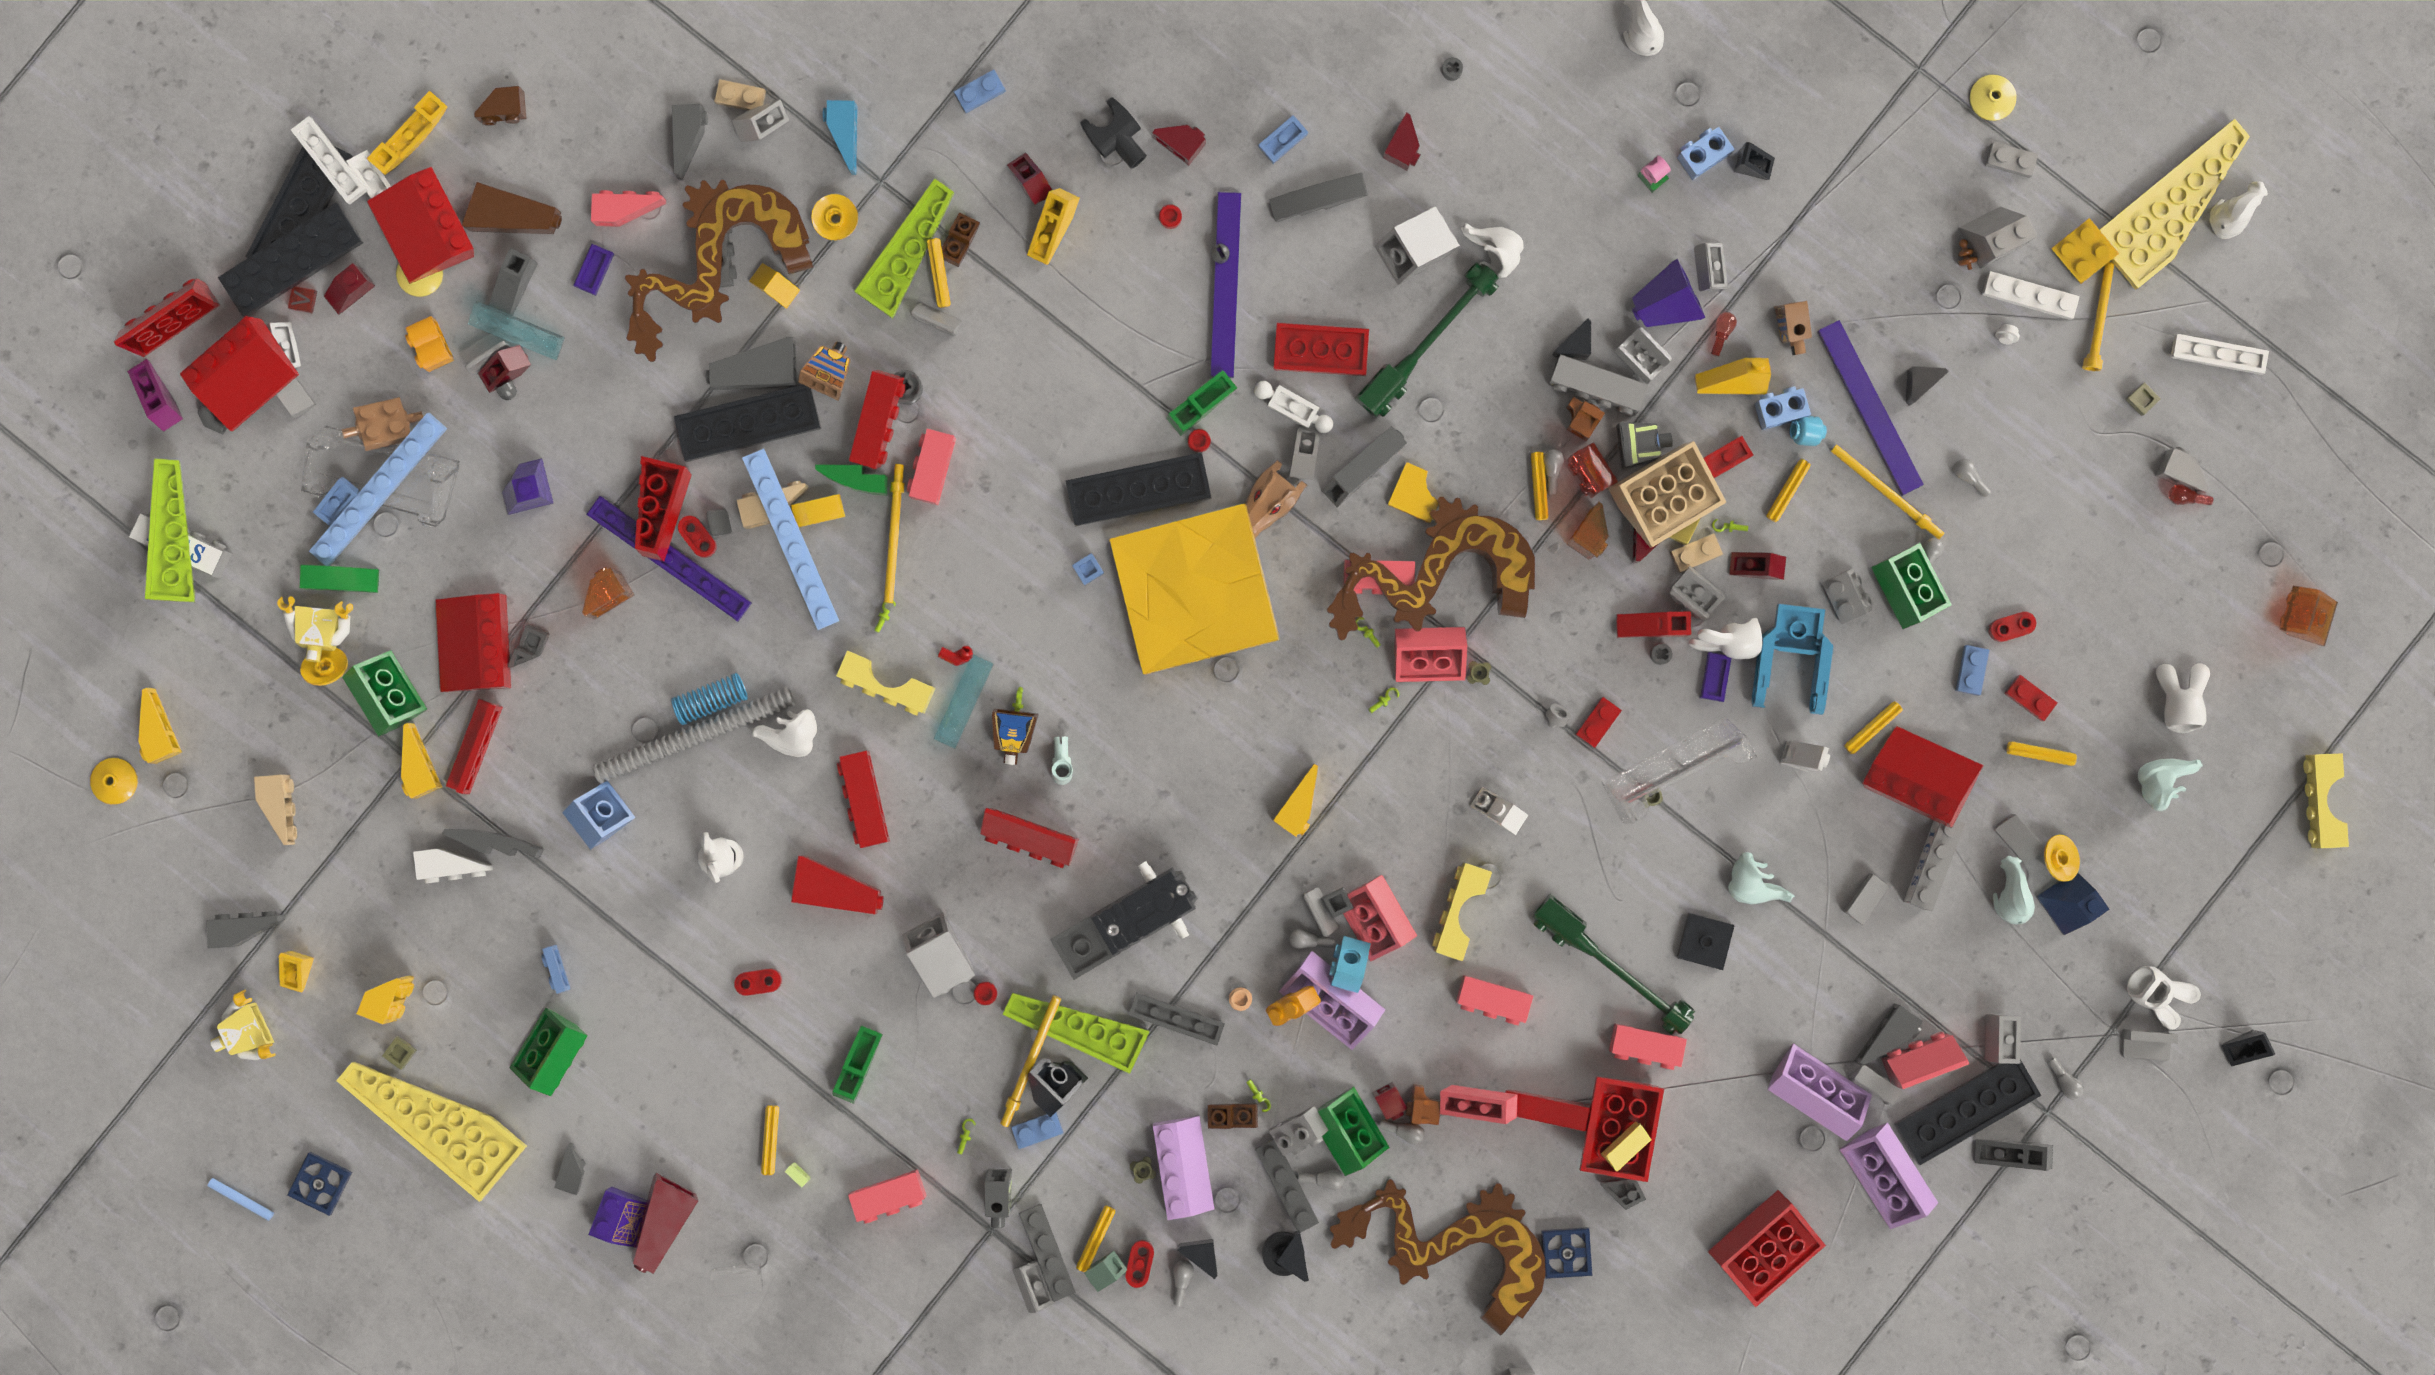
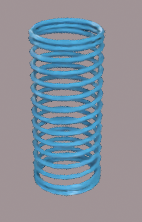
M738 673L731 674V679L739 694V699L735 694L730 678L726 676V681L735 702L731 698L725 680L721 678L730 704L727 702L723 688L718 680H716L717 687L714 682H711L712 689L709 684H706L708 693L705 687L702 686L703 695L700 689L697 688V694L694 690H692V696L690 692H687L688 700L683 693L682 699L678 695L671 698V704L681 725L687 724L688 721L692 722L693 719L697 720L698 717L707 716V713L712 714V711L717 712V709L722 710V707L726 709L727 705L731 707L732 703L736 705L737 702L741 703L742 700H747V692ZM719 692L725 702V706L721 702ZM714 694H715V696H716V698H717V700H718V702H719V704H720V708H719L718 705L716 704V700H715ZM704 697L710 707V712L707 709ZM710 698H711V700L713 701V703H714V705H715V710L713 709V707H712V705H711ZM700 701L705 709V713L702 711ZM695 703L700 711V715L697 713ZM690 705L695 712L696 718L692 715ZM686 709L690 714L691 720L687 716Z

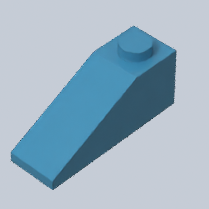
M827 100V108H823V122H826L850 173L856 175L858 106L855 101Z

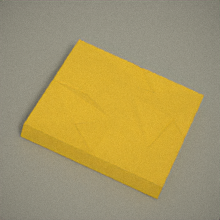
M1246 504L1232 506L1110 539L1143 675L1280 641Z

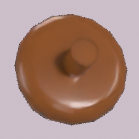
M1962 239L1959 242L1962 251L1958 255L1964 259L1960 260L1958 265H1967V269L1971 270V264L1977 262L1978 258L1970 256L1973 254V249H1968V241Z

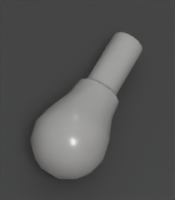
M1550 449L1544 454L1546 476H1548L1547 494H1557V477L1560 475L1564 462L1563 454L1557 449Z
M1961 459L1955 463L1954 473L1958 478L1969 485H1973L1983 497L1991 493V490L1980 480V476L1972 461Z
M1930 538L1923 544V549L1931 565L1941 556L1944 549L1943 543L1937 538Z
M1296 929L1289 936L1290 944L1296 949L1316 946L1334 948L1335 939L1317 937L1316 934L1303 929Z
M2056 1058L2048 1061L2047 1063L2058 1076L2057 1079L2063 1094L2072 1100L2080 1098L2084 1091L2082 1083L2069 1072H2066Z
M1381 1120L1380 1129L1396 1133V1136L1401 1137L1410 1144H1419L1424 1139V1129L1418 1124H1396Z
M1337 1169L1318 1172L1317 1174L1299 1173V1183H1316L1318 1186L1331 1190L1340 1189L1345 1182L1343 1173Z
M1188 1260L1178 1261L1173 1268L1176 1287L1173 1304L1177 1306L1183 1305L1185 1289L1188 1287V1283L1194 1273V1267Z

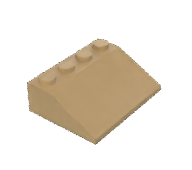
M1694 441L1681 444L1608 488L1619 510L1650 548L1727 503Z

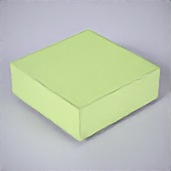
M796 1163L791 1164L785 1171L801 1188L811 1179Z

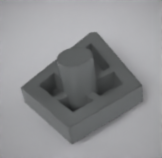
M1622 1179L1600 1183L1625 1210L1646 1200L1637 1180Z

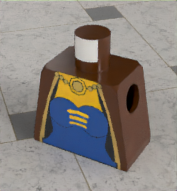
M996 708L993 710L994 749L1004 751L1003 763L1016 765L1018 752H1028L1038 720V713Z

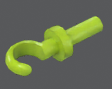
M1715 519L1712 523V528L1716 532H1722L1725 529H1729V532L1733 530L1748 532L1749 527L1734 524V521H1730V523H1724L1722 529H1716L1714 524L1718 519Z
M884 602L882 604L883 613H879L880 619L874 629L878 633L885 620L889 621L890 619L888 616L890 611L885 608L886 603Z
M1364 617L1357 618L1355 622L1357 623L1359 620L1365 619ZM1358 626L1357 630L1364 631L1363 636L1365 638L1369 637L1376 648L1381 646L1380 642L1373 635L1375 631L1372 628Z
M1022 687L1018 688L1016 702L1012 703L1014 711H1020L1024 707V704H1021Z
M1394 687L1388 688L1385 697L1380 696L1378 698L1379 701L1368 709L1369 712L1373 713L1382 705L1384 707L1388 705L1387 702L1391 700L1389 691H1395L1397 697L1400 696L1399 691Z
M1251 1079L1248 1080L1246 1083L1254 1094L1252 1098L1254 1100L1257 1099L1259 1103L1264 1101L1267 1104V1109H1262V1112H1268L1271 1108L1270 1101L1261 1096L1263 1094L1262 1090L1258 1091Z
M966 1119L962 1123L964 1133L959 1136L962 1139L957 1151L958 1154H963L967 1141L971 1140V1137H969L970 1131L966 1130L965 1124L971 1121L975 1126L976 1123L973 1119Z

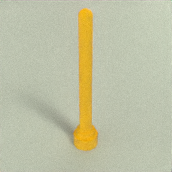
M2108 262L2104 266L2090 353L2083 360L2082 368L2088 371H2101L2103 360H2101L2099 352L2114 271V264L2112 262Z

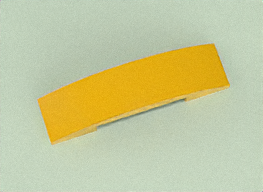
M428 91L414 107L416 111L385 144L381 142L366 158L384 175L402 163L426 139L445 113L447 105L432 92Z

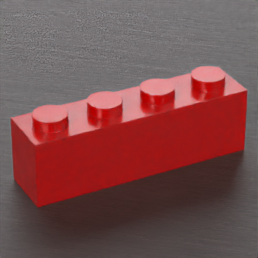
M880 370L871 372L849 458L850 462L873 469L880 468L885 464L888 452L885 451L887 442H891L894 430L891 429L892 423L899 414L898 400L899 397L902 398L905 391L904 377Z
M866 750L840 756L837 769L839 775L844 776L845 785H842L844 798H849L851 808H847L850 822L854 821L856 830L853 831L855 844H859L860 848L890 842L870 751Z

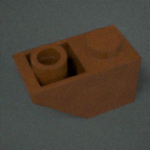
M519 86L495 88L474 112V117L486 126L496 125L500 121H505L509 124L519 123L520 120L527 119L525 92Z

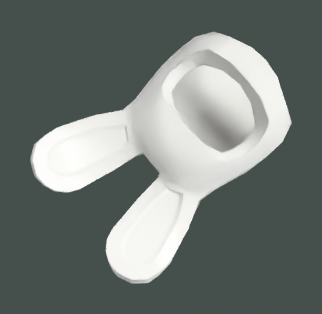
M1751 618L1745 624H1725L1720 632L1701 629L1698 631V638L1700 640H1688V645L1696 650L1722 651L1727 657L1732 659L1755 658L1760 654L1762 648V634L1757 618Z
M2202 663L2193 665L2190 670L2188 689L2183 690L2180 689L2176 670L2173 666L2169 664L2158 666L2156 669L2157 679L2166 693L2164 710L2166 727L2177 733H2189L2204 727L2206 723V707L2202 693L2210 677L2209 668Z
M708 832L702 833L700 839L701 848L698 852V864L711 881L717 883L720 881L719 877L732 875L742 865L743 851L735 841L723 837L710 839ZM731 847L734 849V851H735V853H736V860H735V862H734V853H733Z
M2143 966L2135 970L2127 983V991L2130 998L2139 1005L2152 1009L2160 1024L2169 1030L2176 1029L2181 1023L2180 1016L2168 1005L2173 997L2192 1004L2197 1002L2201 996L2199 988L2195 985L2171 981L2162 971L2151 966Z

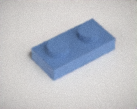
M995 70L954 91L965 113L1006 92Z
M1293 115L1264 139L1258 147L1274 164L1308 135V131Z
M341 477L313 513L327 525L331 526L360 491L344 477Z
M1969 645L1964 646L1956 691L1977 696L1981 695L1989 649Z
M557 945L542 949L544 954L541 957L544 966L549 969L551 975L549 977V984L552 990H555L556 994L571 990Z
M1057 1112L1052 1117L1044 1114L1011 1127L1019 1149L1064 1133Z

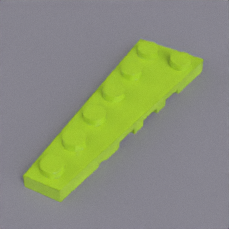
M934 178L854 291L892 319L896 315L928 249L927 240L933 239L952 200L954 191Z
M154 459L145 599L195 603L181 463L179 460Z
M1012 993L1002 1015L1038 1031L1049 1002ZM1059 1005L1047 1036L1130 1074L1150 1031Z

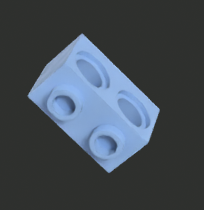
M1720 127L1713 131L1711 128L1707 129L1699 135L1700 140L1694 144L1690 141L1680 148L1682 152L1678 155L1677 159L1692 180L1727 158L1735 150ZM1709 141L1717 142L1719 149H1711ZM1690 154H1697L1700 162H1692Z
M1796 386L1782 390L1783 394L1774 396L1773 393L1760 396V400L1754 405L1761 429L1773 428L1791 423L1802 417L1810 416L1811 412L1804 388L1796 390ZM1789 399L1797 401L1798 408L1796 410L1789 407ZM1767 405L1775 407V416H1771L1766 412Z

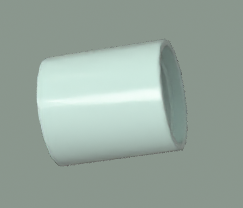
M1054 737L1052 779L1059 785H1065L1070 782L1073 774L1071 758L1068 757V737H1062V744H1060L1059 737ZM1058 768H1065L1069 773L1065 777H1059L1056 774V770Z

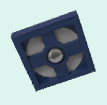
M309 1152L287 1196L330 1216L353 1172Z
M1589 1227L1541 1230L1543 1254L1545 1257V1279L1593 1276Z

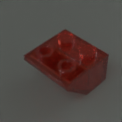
M1594 442L1576 451L1567 459L1569 462L1567 467L1573 476L1577 475L1581 482L1579 484L1581 491L1585 496L1589 495L1591 499L1618 482Z

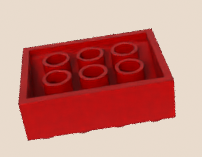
M432 167L407 176L367 201L409 284L474 257V248Z
M198 278L190 279L177 292L167 294L163 298L164 301L158 305L148 307L142 316L126 322L125 327L119 330L114 343L120 348L145 357L219 307L220 303L205 282Z
M245 316L179 373L191 392L229 431H234L299 375L264 321Z
M494 593L436 599L440 692L511 688L510 667H508L510 652L507 596Z
M1896 726L1874 760L1862 784L1865 789L1952 828L1984 765Z
M986 808L980 834L985 836V841L996 845L999 841L1006 843L1007 849L1018 853L1020 849L1029 852V857L1040 861L1042 857L1051 859L1050 864L1060 868H1064V865L1070 866L1079 841L1078 838L994 808Z
M1596 1076L1579 1170L1648 1182L1664 1088L1641 1082ZM1634 1122H1637L1645 1129L1651 1141L1616 1172L1601 1153Z
M1777 1190L1713 1246L1708 1253L1748 1300L1757 1307L1826 1245L1795 1206Z

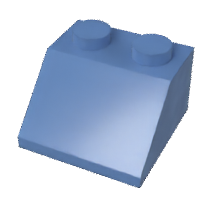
M608 781L573 800L562 812L590 850L609 839L635 818Z

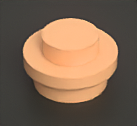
M1235 988L1229 995V1003L1235 1010H1246L1252 1003V995L1246 988Z

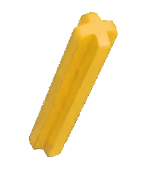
M939 238L927 240L937 307H948L951 305L941 240Z
M1533 452L1531 453L1535 519L1541 521L1548 519L1544 453Z
M1798 460L1766 515L1769 520L1773 522L1779 521L1811 466L1806 460Z
M1896 701L1890 703L1844 745L1845 749L1850 754H1855L1901 713L1902 707Z
M2008 742L2006 752L2011 755L2074 766L2077 760L2075 753L2017 742Z
M767 1105L765 1109L762 1175H773L775 1172L779 1106Z
M1107 1205L1103 1207L1076 1265L1079 1271L1085 1272L1090 1267L1115 1214L1114 1208Z

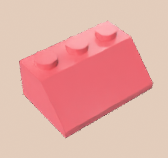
M1465 627L1422 628L1419 632H1416L1413 628L1395 629L1396 682L1465 680L1467 661Z
M1382 875L1347 894L1354 908L1343 913L1357 939L1371 943L1368 955L1370 962L1402 947L1417 936Z
M1944 1032L1931 1035V1039L1922 1042V1040L1914 1041L1908 1044L1909 1048L1893 1049L1887 1053L1886 1057L1881 1058L1890 1083L1901 1089L1968 1065L1969 1062L1953 1035L1944 1034Z

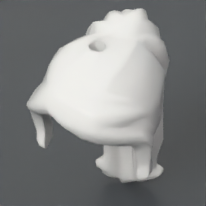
M1624 0L1623 4L1627 5L1631 11L1629 36L1626 31L1623 33L1626 45L1638 55H1656L1663 47L1664 31L1658 19L1652 13L1645 0Z
M2254 181L2248 185L2246 193L2227 201L2221 199L2212 207L2209 221L2213 232L2218 238L2230 239L2239 235L2247 227L2254 210L2261 204L2262 198L2268 195L2264 183Z
M1467 223L1464 224V227H1461L1464 236L1478 245L1485 246L1484 250H1488L1491 264L1483 261L1480 265L1485 264L1499 278H1506L1519 264L1520 253L1523 250V240L1514 231L1504 227L1477 229Z
M808 709L802 710L798 714L788 711L787 715L793 718L792 720H783L778 717L776 719L777 723L786 725V728L783 730L769 728L764 725L752 728L751 734L753 737L763 740L767 745L785 755L803 757L811 752L813 738L817 733L815 716Z

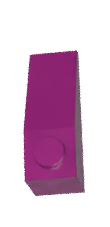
M148 359L127 371L148 419L163 432L183 420L176 402Z

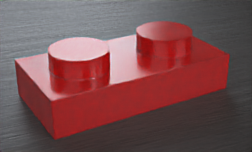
M1740 436L1703 459L1713 478H1716L1754 456L1743 436Z
M2018 675L2004 693L2041 722L2046 720L2058 704V702L2022 675Z
M1602 697L1575 735L1591 747L1596 748L1622 710Z

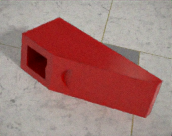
M1691 611L1616 614L1617 638L1687 637L1691 635Z

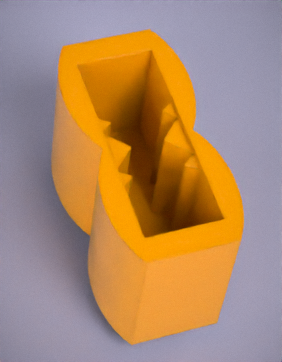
M429 316L406 327L408 334L405 335L409 346L415 348L417 355L414 358L419 368H424L426 371L431 372L454 361L451 350L435 318Z
M1304 986L1298 991L1289 993L1275 1001L1265 1011L1272 1024L1280 1026L1291 1019H1297L1318 1006L1321 1000L1314 986Z

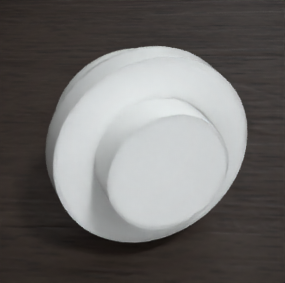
M2009 324L2001 325L1995 334L1996 338L2006 345L2017 342L2020 337L2018 328Z

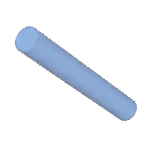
M214 1178L207 1185L268 1221L274 1215V1212Z

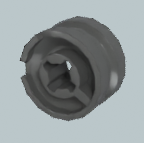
M909 370L896 372L894 375L904 377L903 384L907 383L911 386V389L904 392L902 398L899 397L898 403L911 405L917 402L923 393V385L919 377Z

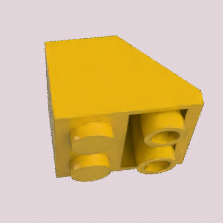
M414 977L396 978L366 991L356 1014L380 1024L397 1021L405 1011L403 1004L406 997H409L414 989V984L412 983Z

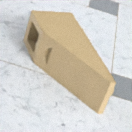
M801 481L790 482L787 484L788 487L782 488L789 506L809 489L808 485L805 483L801 484ZM756 492L743 494V499L737 500L744 528L751 529L770 524L767 513Z
M290 775L254 777L256 802L283 845H295L297 828L294 826L293 816H295L296 808L292 802L291 793L294 791V783L290 779Z

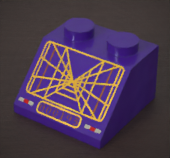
M615 1187L605 1190L588 1235L611 1244L634 1247L647 1200Z

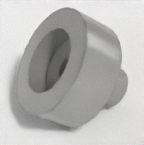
M1552 704L1546 712V717L1549 720L1547 725L1553 729L1556 726L1564 727L1570 720L1571 715L1563 706Z

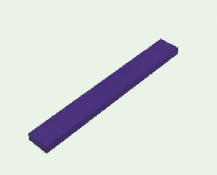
M1218 192L1216 245H1226L1230 251V256L1225 263L1219 264L1215 262L1211 377L1216 376L1223 370L1229 378H1234L1241 193ZM1217 248L1220 257H1225L1221 248Z
M1840 320L1818 330L1817 332L1901 496L1923 486L1924 483Z
M599 496L586 515L635 549L637 521ZM671 545L669 546L665 561L648 558L738 622L752 604V602Z

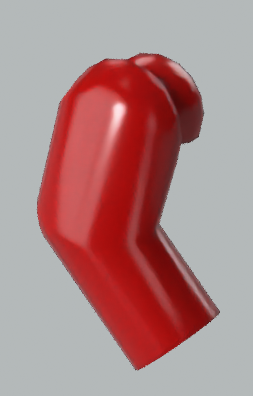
M963 646L962 649L952 652L942 647L938 657L954 666H959L972 659L973 650L969 646Z

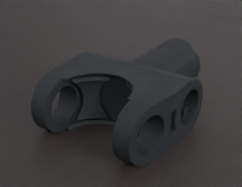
M1111 97L1106 101L1114 116L1110 125L1097 127L1093 123L1090 124L1087 119L1082 120L1080 124L1092 145L1104 158L1116 150L1130 169H1133L1147 156L1132 138L1134 134L1141 130V127L1128 110Z

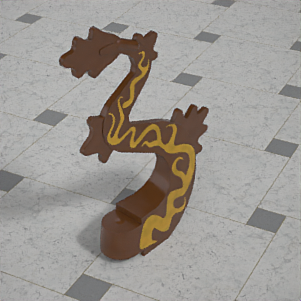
M705 180L700 182L701 187L699 189L689 185L685 186V191L690 200L684 202L683 207L694 213L686 222V225L689 228L696 229L697 280L694 284L689 285L661 274H647L645 269H641L637 276L629 274L625 276V280L631 286L628 295L633 297L632 314L626 339L628 341H636L634 349L636 354H644L650 362L656 361V351L663 347V343L656 337L657 334L662 333L663 329L644 311L646 296L651 291L658 290L680 307L691 310L694 323H698L702 318H709L716 323L722 322L720 307L729 300L728 295L719 292L721 285L722 248L725 236L734 227L752 225L760 229L768 238L774 255H781L782 262L789 275L814 268L806 248V244L810 243L808 240L809 236L797 207L786 196L770 187L746 184L729 189L725 180H720L715 189H712Z
M1439 497L1437 500L1439 510H1431L1429 513L1437 525L1429 527L1425 531L1433 540L1426 551L1415 583L1411 586L1404 585L1383 564L1371 560L1370 553H1366L1364 557H1360L1356 553H1350L1349 560L1351 566L1345 570L1348 577L1343 588L1337 593L1334 601L1327 608V612L1334 615V618L1329 623V627L1337 631V637L1341 641L1346 639L1348 632L1358 629L1355 618L1362 617L1363 611L1360 608L1354 588L1362 578L1371 577L1375 579L1391 606L1397 609L1393 621L1398 623L1405 620L1409 622L1416 632H1419L1422 629L1424 617L1436 614V609L1429 602L1434 597L1451 561L1457 555L1464 552H1474L1483 556L1488 562L1492 572V593L1497 594L1498 615L1525 618L1528 610L1529 590L1535 589V556L1529 543L1509 523L1491 516H1478L1477 505L1474 504L1467 510H1464L1460 498H1455L1451 504L1444 497Z
M1391 1179L1387 1181L1384 1190H1376V1197L1364 1204L1338 1212L1337 1217L1340 1219V1223L1330 1227V1231L1334 1235L1330 1244L1331 1247L1336 1249L1341 1245H1346L1351 1248L1354 1245L1355 1237L1366 1238L1372 1211L1383 1207L1393 1209L1396 1213L1394 1234L1396 1254L1387 1261L1389 1265H1394L1398 1268L1399 1281L1402 1285L1407 1284L1415 1276H1420L1427 1280L1429 1278L1427 1266L1434 1265L1471 1244L1479 1242L1491 1244L1502 1256L1503 1270L1499 1280L1489 1293L1493 1298L1482 1312L1480 1318L1500 1336L1508 1329L1517 1316L1522 1319L1543 1290L1545 1257L1541 1246L1529 1228L1520 1222L1526 1214L1525 1210L1512 1209L1515 1195L1510 1193L1504 1196L1500 1183L1495 1184L1490 1194L1486 1190H1481V1204L1467 1203L1466 1208L1469 1215L1455 1221L1426 1242L1418 1240L1416 1236L1411 1207L1404 1198L1406 1190L1404 1188L1398 1190Z

